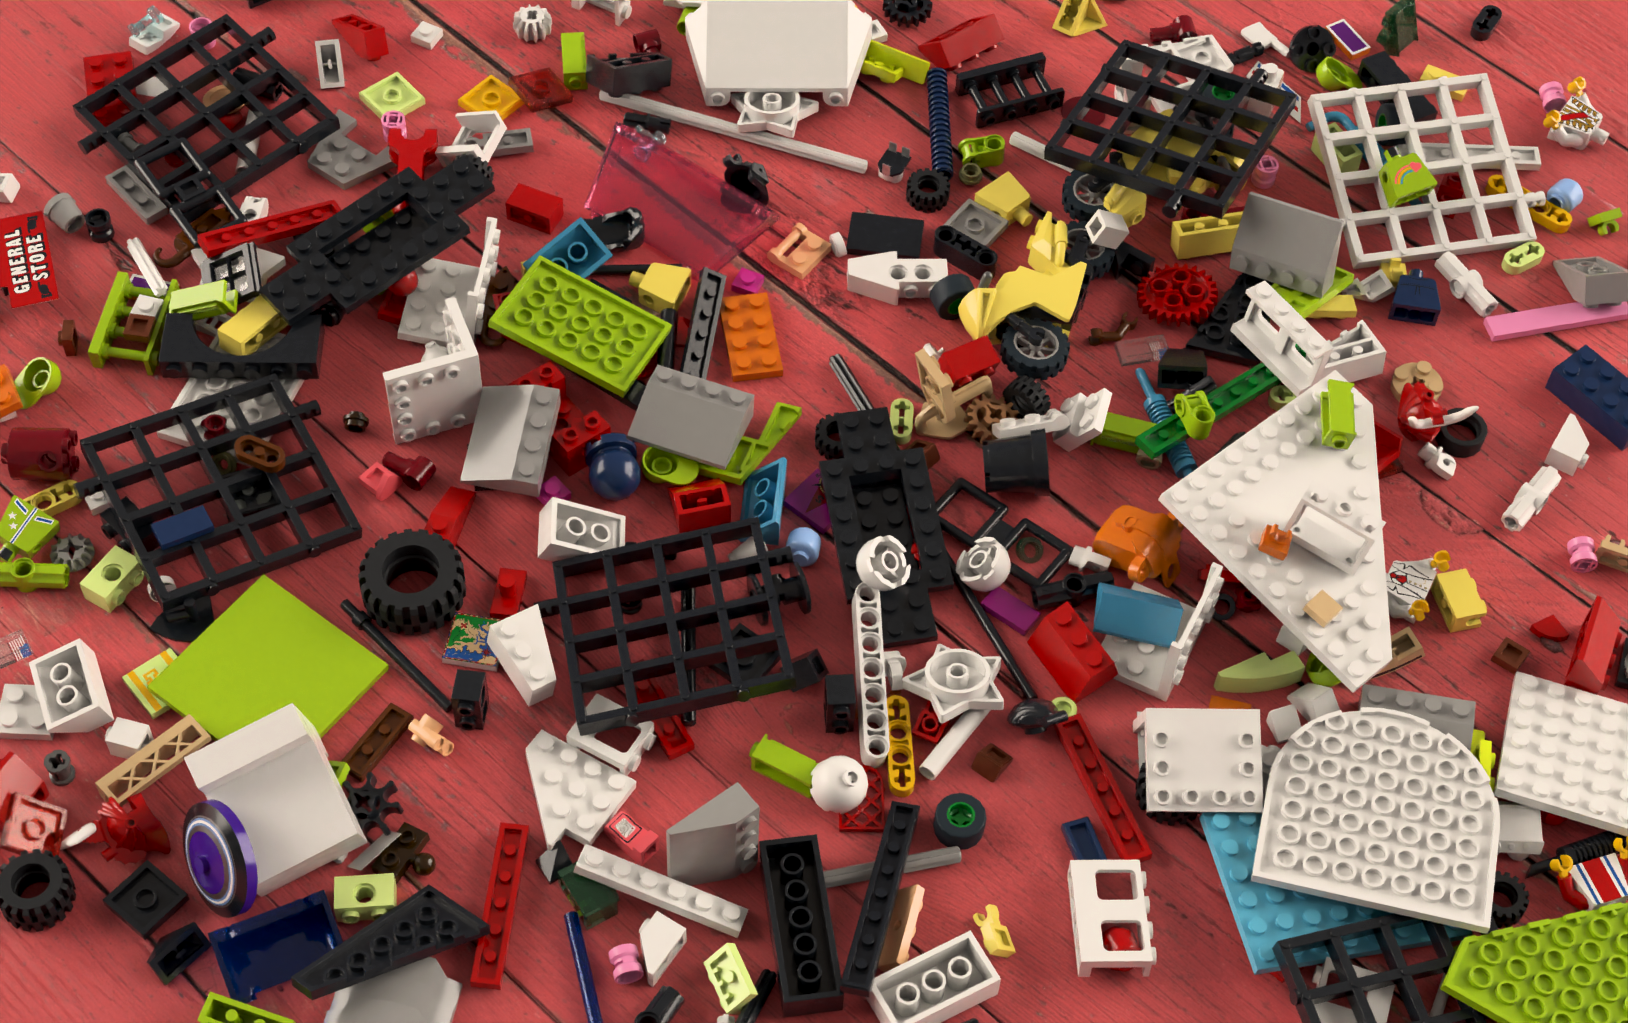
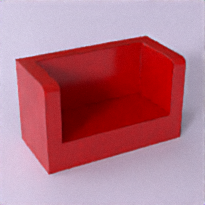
M518 183L505 202L508 220L550 235L564 214L563 198Z

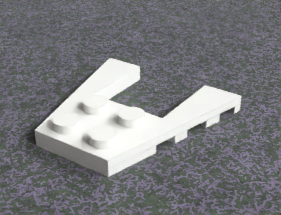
M1212 34L1183 38V42L1172 43L1170 40L1162 41L1161 45L1149 46L1150 48L1228 73L1233 72V63ZM1186 77L1188 82L1174 87L1188 91L1195 80ZM1151 97V103L1158 113L1167 109L1173 110L1177 106Z

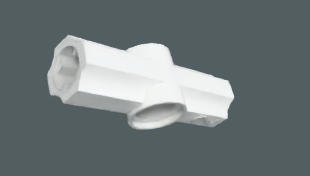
M1450 251L1442 254L1436 260L1434 266L1449 281L1450 290L1456 298H1464L1483 318L1490 315L1497 308L1498 302L1483 286V279L1479 272L1473 269L1469 271Z
M1542 466L1529 483L1525 482L1522 485L1513 503L1501 517L1505 528L1512 532H1520L1530 518L1541 511L1549 495L1558 486L1562 478L1558 474L1557 469L1552 466Z

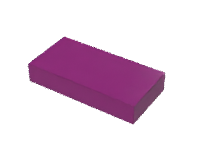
M1000 587L992 590L981 602L984 611L1023 636L1040 619L1041 613Z

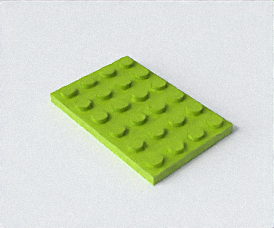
M539 255L489 319L488 324L490 328L622 398L626 395L672 328V324Z

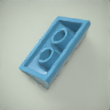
M580 217L525 261L523 266L528 271L539 255L585 279L609 260L613 254Z
M785 457L753 471L745 480L740 520L758 516L763 540L768 545H779L787 475V459ZM749 537L742 538V539H737V540H739L740 542H744V541H746Z
M1099 582L1093 632L1170 648L1171 643L1176 640L1183 608L1177 599Z

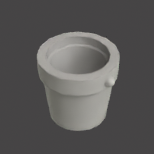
M68 193L55 195L45 205L44 215L66 233L71 234L78 231L85 223V216L76 205V201Z

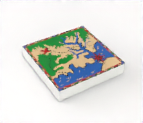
M456 612L442 655V663L497 672L499 660L489 647L487 638L490 625L502 619Z

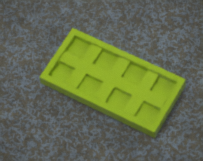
M1336 266L1333 285L1322 298L1276 283L1271 287L1305 319L1352 284L1354 274Z

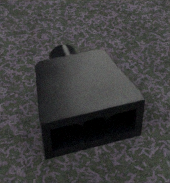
M1190 348L1167 349L1158 364L1157 388L1185 390L1186 386L1190 388L1207 377L1208 365L1204 351L1191 350Z

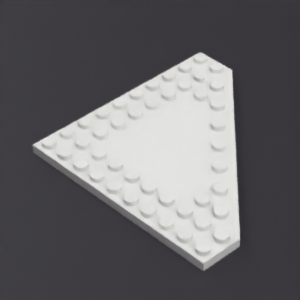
M1334 370L1160 495L1158 500L1354 693L1392 660L1383 531L1381 530L1354 576L1349 575L1291 541L1288 554L1283 561L1258 550L1263 530L1267 524L1270 526L1277 524L1279 525L1278 529L1283 531L1313 480L1382 520L1373 405L1354 387L1351 393L1354 394L1356 437L1348 450L1322 445L1320 394L1322 391L1328 392L1327 382L1329 379L1348 382L1341 374ZM1307 506L1303 514L1361 548L1366 540ZM1321 590H1324L1343 607L1342 611L1324 628L1302 610Z

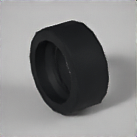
M1454 408L1448 410L1447 412L1449 415L1459 412L1465 408ZM1475 412L1462 421L1441 426L1435 440L1438 446H1441L1443 451L1449 455L1461 458L1474 456L1481 450L1488 433L1487 425L1484 419ZM1462 425L1467 427L1474 433L1476 438L1470 441L1454 438L1449 434L1447 426Z

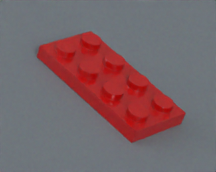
M131 51L83 57L87 97L134 69ZM135 87L134 89L130 90V92L137 98V92ZM117 98L92 113V115L104 127H107L130 113L131 110Z

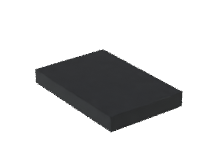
M852 212L846 246L847 254L868 256L897 251V259H919L924 220Z

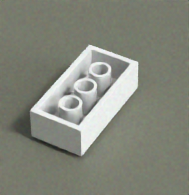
M970 930L875 977L870 997L865 998L880 1023H942L997 995L1001 978Z

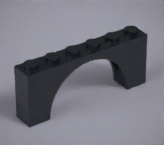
M166 313L158 361L163 378L257 379L276 373L279 380L319 379L325 333L322 315L309 314L292 325L290 331L280 342L267 350L251 355L236 356L223 354L207 347L196 335V326L192 313Z

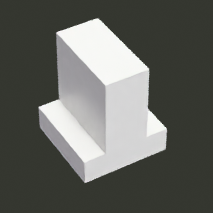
M293 703L184 757L197 788L206 795L207 800L214 799L224 803L242 823L255 855L258 875L257 894L261 897L368 843L327 757L329 755L315 726Z

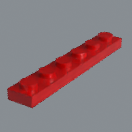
M330 200L198 234L197 242L206 256L211 258L246 242H254L257 246L306 233L341 211V208L335 200Z
M1081 714L1070 716L1067 721L1054 725V729L1120 859L1140 860V863L1150 860L1153 853Z
M500 822L482 920L490 925V934L478 938L470 979L471 987L501 990L530 832L529 825Z

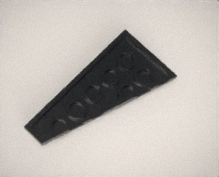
M1246 273L1239 275L1235 280V284L1224 294L1205 323L1201 324L1197 329L1195 336L1187 342L1185 348L1202 350L1206 356L1255 367L1260 364L1261 361L1230 330L1233 323L1243 319L1251 301V298L1245 294L1246 290L1263 281H1266L1270 286L1274 283ZM1262 310V316L1270 323L1271 318Z
M427 885L291 977L292 986L309 999L315 1000L490 934V925L431 885Z

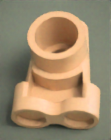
M426 713L420 721L415 718L409 724L408 729L414 733L411 739L424 748L428 745L443 756H448L453 751L454 744L438 734L443 725Z

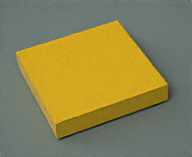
M489 75L458 99V105L467 112L496 110L502 121L525 104L524 96L493 75Z

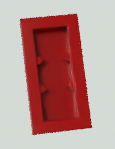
M500 568L490 609V618L503 620L520 612L527 581V571Z

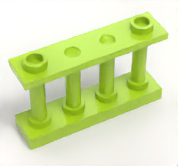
M117 272L88 349V355L93 367L103 369L106 359L110 357L143 361L147 374L153 376L156 366H159L158 361L166 313H169L171 291L180 290L177 279L171 280L166 296L156 297L150 288L134 286L127 272ZM141 294L164 300L146 351L111 346L114 339L124 337L123 331L125 327H120L119 324L121 318L129 317L133 308L126 306L129 298L133 296L138 297Z

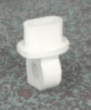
M1428 442L1420 449L1417 455L1425 460L1424 465L1428 469H1432L1448 481L1455 472L1456 462L1454 458L1449 454L1443 453L1441 446L1436 448Z
M1075 545L1068 564L1078 567L1079 572H1083L1086 567L1097 573L1107 571L1112 559L1092 552L1093 548L1091 546L1083 548Z
M899 651L884 652L885 676L888 677L892 691L902 690V676L907 665L906 659L901 656Z

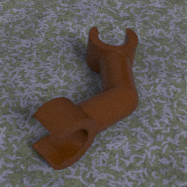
M1125 312L1122 315L1120 326L1115 332H1103L1100 328L1090 329L1092 335L1088 336L1090 345L1098 346L1103 342L1121 341L1128 331L1135 329L1138 317L1133 322H1129L1126 320L1128 312Z

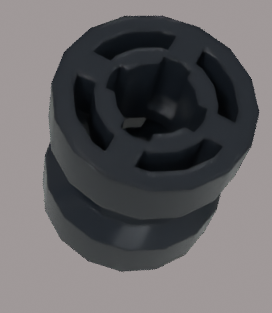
M97 208L86 214L85 222L92 241L106 243L114 237V228L107 210Z

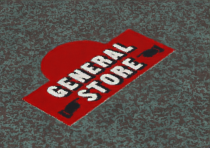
M43 211L0 219V287H8L12 309L59 299Z

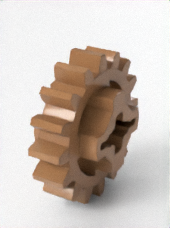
M982 394L980 399L974 398L966 409V416L964 418V422L968 423L966 430H973L972 438H981L980 444L984 440L998 439L992 434V424L1000 423V420L1004 418L1018 420L1016 417L1019 412L1018 410H1011L1013 403L1005 404L1003 396L997 400L994 394H991L989 399Z

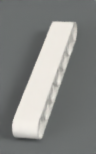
M862 582L857 586L851 604L860 757L864 765L875 769L883 765L890 748L879 589L869 587L865 582ZM860 596H866L870 598L871 601H864L860 598ZM861 621H868L873 626H866ZM863 646H870L874 651H867ZM865 671L873 672L876 677H869L865 674ZM866 697H874L878 702L872 703ZM874 722L879 728H871L867 723ZM876 748L881 752V755H874L869 749Z

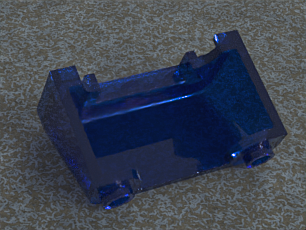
M324 890L232 924L229 927L227 926L208 933L230 998L243 1003L256 1000V993L291 980L293 975L343 942Z

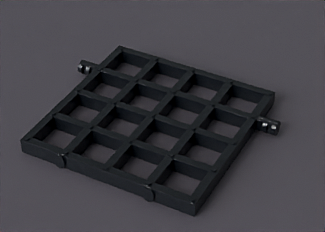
M228 14L223 15L73 105L76 117L92 132V134L77 142L81 151L87 155L104 144L152 192L151 187L134 166L135 159L179 138L188 139L205 127H208L222 140L199 154L208 168L232 153H235L249 166L224 183L213 173L210 178L203 181L209 188L221 185L228 195L233 197L297 155L306 153L308 148L339 130L340 123L339 118L263 48L276 40V35L270 27H266L251 37ZM228 32L240 46L216 60L203 46ZM192 54L205 67L179 82L167 68ZM254 57L267 71L243 85L229 71ZM156 76L168 90L142 104L130 90ZM218 79L231 93L206 108L193 93ZM280 81L294 96L269 110L256 96ZM118 98L131 112L104 127L92 113ZM181 101L195 115L168 130L155 116ZM244 104L258 118L232 133L219 119ZM307 107L321 122L296 136L283 121ZM145 124L158 138L135 152L131 153L117 140L120 134L124 132L129 133L140 125ZM271 129L285 144L264 158L259 159L246 144ZM182 149L173 153L184 164L158 180L163 188L199 172ZM174 195L161 200L168 209L180 203ZM216 196L182 214L191 223L209 209H214L223 203Z
M1124 39L1108 62L1102 65L1100 73L1067 118L1062 119L1060 127L1045 146L1044 159L1166 200L1167 202L1162 208V213L1167 218L1176 217L1178 211L1183 206L1222 219L1294 109L1297 94L1264 84L1268 79V73L1262 68L1256 69L1250 79ZM1127 58L1154 66L1147 77L1119 69ZM1167 71L1195 80L1188 91L1160 81ZM1108 83L1136 92L1129 103L1101 95ZM1208 84L1237 93L1230 104L1202 96L1201 94ZM1149 96L1177 105L1170 117L1142 108ZM1249 98L1279 107L1273 118L1243 109ZM1089 109L1117 117V120L1110 129L1082 121ZM1190 110L1220 119L1212 131L1184 122ZM1131 122L1159 131L1152 143L1123 134ZM1232 124L1262 133L1255 145L1225 135ZM1071 135L1099 144L1091 156L1063 147ZM1173 136L1201 145L1194 158L1166 149L1165 147ZM1112 149L1141 158L1133 171L1104 161ZM1215 150L1244 160L1237 172L1208 163L1207 161ZM1154 163L1183 172L1176 185L1146 176ZM1196 177L1227 187L1219 200L1188 190Z
M276 373L80 440L81 451L94 477L74 483L75 493L78 499H82L97 492H103L163 612L183 605V601L188 597L197 600L207 595L214 596L223 589L306 558L318 557L322 552L362 538V527L302 422L311 417L321 415V409L317 400L294 407ZM271 392L283 414L249 425L238 403ZM226 408L237 430L203 442L192 419ZM179 424L191 446L156 458L145 435ZM288 429H292L303 449L299 453L285 457L286 464L278 472L268 473L254 468L225 479L222 478L211 457L234 449L236 440L241 436L253 435L263 439ZM132 440L143 463L108 475L96 452ZM199 461L211 484L175 496L164 473ZM312 465L324 489L290 500L278 477ZM152 478L163 501L127 513L116 490ZM266 482L278 505L243 517L231 494ZM216 499L220 500L231 521L230 523L214 528L213 532L165 550L158 548L147 552L136 528L180 514ZM333 503L345 527L312 539L299 515ZM287 520L299 544L264 556L252 532ZM239 537L252 561L216 574L204 550ZM192 554L204 579L167 592L156 567Z
M757 516L552 562L558 598L534 602V605L538 604L541 618L560 614L576 721L580 736L625 726L634 727L639 723L737 701L746 702L750 698L797 688L770 567L793 562L790 546L766 551ZM753 536L757 552L756 556L717 564L713 545ZM704 547L707 561L706 567L667 575L665 555ZM654 558L657 578L618 586L615 566ZM605 569L607 589L568 597L566 577ZM751 573L762 574L766 593L725 602L721 582L746 577ZM712 585L715 599L714 605L675 613L671 593ZM661 595L665 616L628 624L624 623L621 604ZM611 606L614 627L574 635L571 615ZM770 611L775 632L733 641L729 620ZM720 623L724 643L682 652L678 631ZM669 634L672 655L631 663L628 642ZM618 645L621 666L581 675L578 660L579 653ZM779 650L784 672L745 681L741 680L737 659ZM728 662L731 684L690 693L687 670ZM676 673L680 695L641 704L638 703L635 682ZM625 685L628 707L587 716L584 693Z
M1394 913L1279 940L1272 947L1290 991V1001L1296 1006L1302 1023H1321L1314 1005L1347 997L1357 1023H1377L1364 992L1394 984L1398 988L1412 1021L1410 1023H1486L1485 1019L1489 1018L1458 999L1456 1000L1461 1010L1429 1017L1414 980L1441 973L1446 975L1455 956V951L1443 924ZM1492 914L1490 929L1487 934H1489L1491 931L1498 930V927L1493 919ZM1423 923L1438 959L1407 966L1392 930ZM1374 934L1389 967V971L1358 978L1343 941ZM1326 946L1340 982L1308 990L1293 953Z

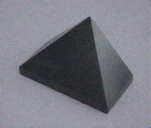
M192 922L161 937L147 963L162 983L167 985L208 950L212 944L197 924Z

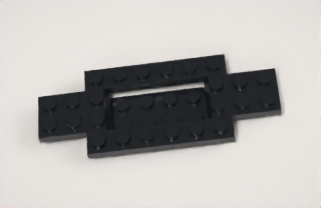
M464 155L425 181L410 167H407L286 246L288 253L298 264L259 288L260 294L289 326H292L328 301H331L333 304L337 303L346 314H349L468 235L470 228L458 215L495 191L494 184ZM404 201L406 202L404 209L329 258L324 255V253Z
M887 407L836 414V424L844 458L819 461V470L847 605L852 604L855 590L863 582L856 568L858 552L866 542L879 536L885 537L890 535L899 540L905 547L907 552L903 554L906 559V565L910 564L911 569L905 584L892 590L879 591L883 648L937 641L938 634L929 593L952 590L954 583L923 447L897 451ZM901 480L903 484V489L905 493V498L907 502V507L909 511L921 570L919 569L918 561L914 558V554L911 553V547L914 544L909 524L904 496L902 492ZM860 596V598L864 601H871L870 598L866 596Z

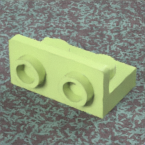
M726 943L703 962L708 972V978L714 985L720 999V1005L726 1014L739 1015L742 1008L758 995L735 943Z

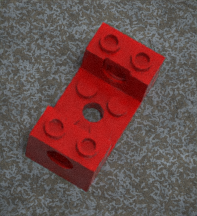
M548 361L508 385L534 384L560 389L561 404L555 426L561 424L567 426V428L554 430L549 455L570 477L587 467L584 456V448L587 443L591 442L593 444L601 440L600 435L611 433V427L596 410L584 416L566 396L565 376L551 361Z

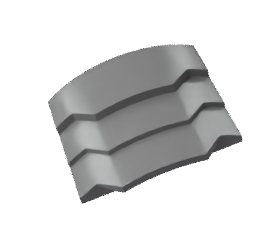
M427 957L336 991L330 1010L327 1011L323 1023H452L463 985L447 978L436 958Z

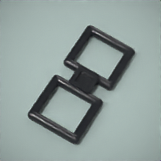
M179 138L135 159L134 166L160 200H165L175 194L181 200L180 203L169 209V213L195 248H201L197 242L198 234L182 213L217 196L235 219L217 229L248 222L247 218L221 185H215L206 190L200 183L210 178L212 173L186 138ZM182 149L199 172L163 188L147 165Z
M958 478L935 503L941 530L969 548L977 545L974 542L977 539L993 537L1008 551L1027 530L1060 551V554L1038 579L1011 562L1009 573L1030 587L1048 583L1068 561L1074 548L1027 518H1023L1015 528L1002 521L1009 512L1008 506L964 478ZM961 490L995 510L973 536H970L939 516Z

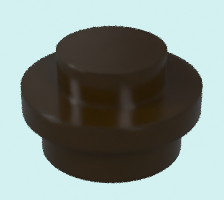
M351 411L343 416L344 428L350 432H364L365 428L369 425V419L362 412Z

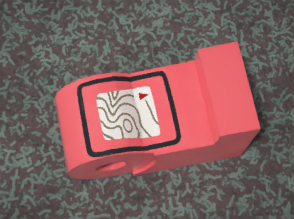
M620 811L603 828L607 837L640 866H643L659 850V836L652 830H645L625 812Z

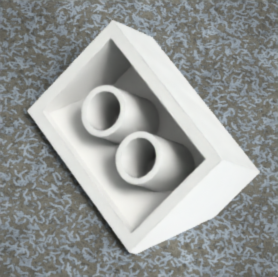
M80 638L29 662L44 721L49 733L90 732L114 720L95 652Z

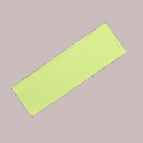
M1294 650L1272 660L1263 652L1218 672L1214 688L1216 691L1232 693H1253L1279 689L1300 682L1305 666Z

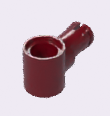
M1188 15L1178 16L1169 26L1150 28L1151 43L1165 40L1183 42V38L1197 37L1192 18Z
M657 29L633 34V43L637 53H660L662 46Z
M388 451L382 459L384 467L398 472L403 482L415 491H420L436 472L433 462L424 456H418L415 460L411 458L405 459Z

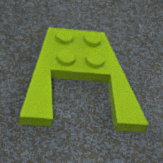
M777 402L759 440L743 436L725 470L698 462V474L742 485L801 417V407Z

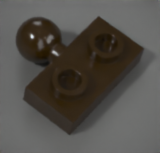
M404 822L397 831L401 835L381 852L371 866L375 874L394 873L396 884L411 865L418 875H430L436 867L435 858L429 853H420L430 840L428 833Z

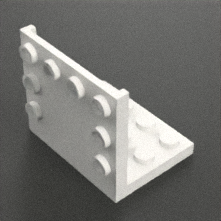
M487 217L484 251L480 267L432 258L415 269L419 280L418 286L413 293L407 296L397 339L423 344L435 341L438 345L447 348L449 342L446 337L445 327L449 326L445 324L442 311L446 310L445 299L455 297L475 345L477 334L481 335L483 320L481 319L483 318L484 302L490 277H495L498 262L495 261H497L499 246L496 245L499 243L501 230L496 229L497 218Z
M455 297L445 299L446 310L442 311L445 324L449 326L445 327L446 337L449 342L447 344L449 354L382 373L385 381L393 438L396 444L411 442L417 438L435 435L442 431L460 428L475 422L483 390L479 355Z
M1215 562L1212 563L1203 595L1196 608L1180 602L1183 614L1176 640L1171 643L1170 648L1106 635L1101 646L1114 661L1118 675L1113 679L1165 702L1167 701L1174 685L1178 686L1182 679L1183 669L1205 624H1209L1214 615V607L1224 582V578L1220 577L1223 569L1222 565ZM1134 582L1131 588L1136 591L1168 597Z
M1145 708L1133 721V733H1141V737H1145L1147 812L1256 814L1263 812L1260 709Z

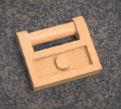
M797 223L792 228V232L776 248L773 247L767 252V257L772 263L802 280L831 251V244L808 231L802 223ZM798 239L803 241L788 257L783 256Z

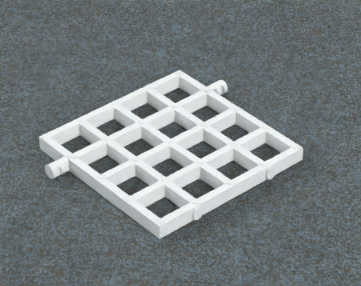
M1487 73L1450 78L1442 76L1434 80L1361 89L1352 87L1345 91L1312 94L1308 99L1307 104L1340 220L1344 221L1342 231L1353 269L1380 266L1381 263H1389L1391 258H1401V263L1440 258L1442 254L1448 251L1456 256L1516 248L1526 242L1537 240L1528 207L1544 206L1546 203L1545 193L1543 191L1523 193ZM1477 88L1484 114L1457 117L1450 92ZM1435 94L1442 119L1415 122L1408 97ZM1393 99L1400 124L1372 128L1365 102ZM1351 104L1358 130L1330 133L1323 107ZM1488 127L1496 153L1468 156L1461 131ZM1447 132L1454 159L1426 162L1419 136ZM1405 138L1409 154L1416 153L1432 175L1458 172L1466 199L1438 202L1435 190L1433 189L1430 194L1422 196L1424 204L1389 208L1379 178V171L1383 167L1376 141ZM1362 143L1370 169L1341 173L1334 147ZM1500 167L1508 193L1480 196L1473 170ZM1374 183L1381 210L1352 213L1345 186ZM1512 206L1520 233L1492 237L1485 210ZM1470 212L1478 239L1450 243L1442 215ZM1428 217L1435 245L1407 248L1399 221ZM1385 223L1392 250L1363 254L1356 227Z

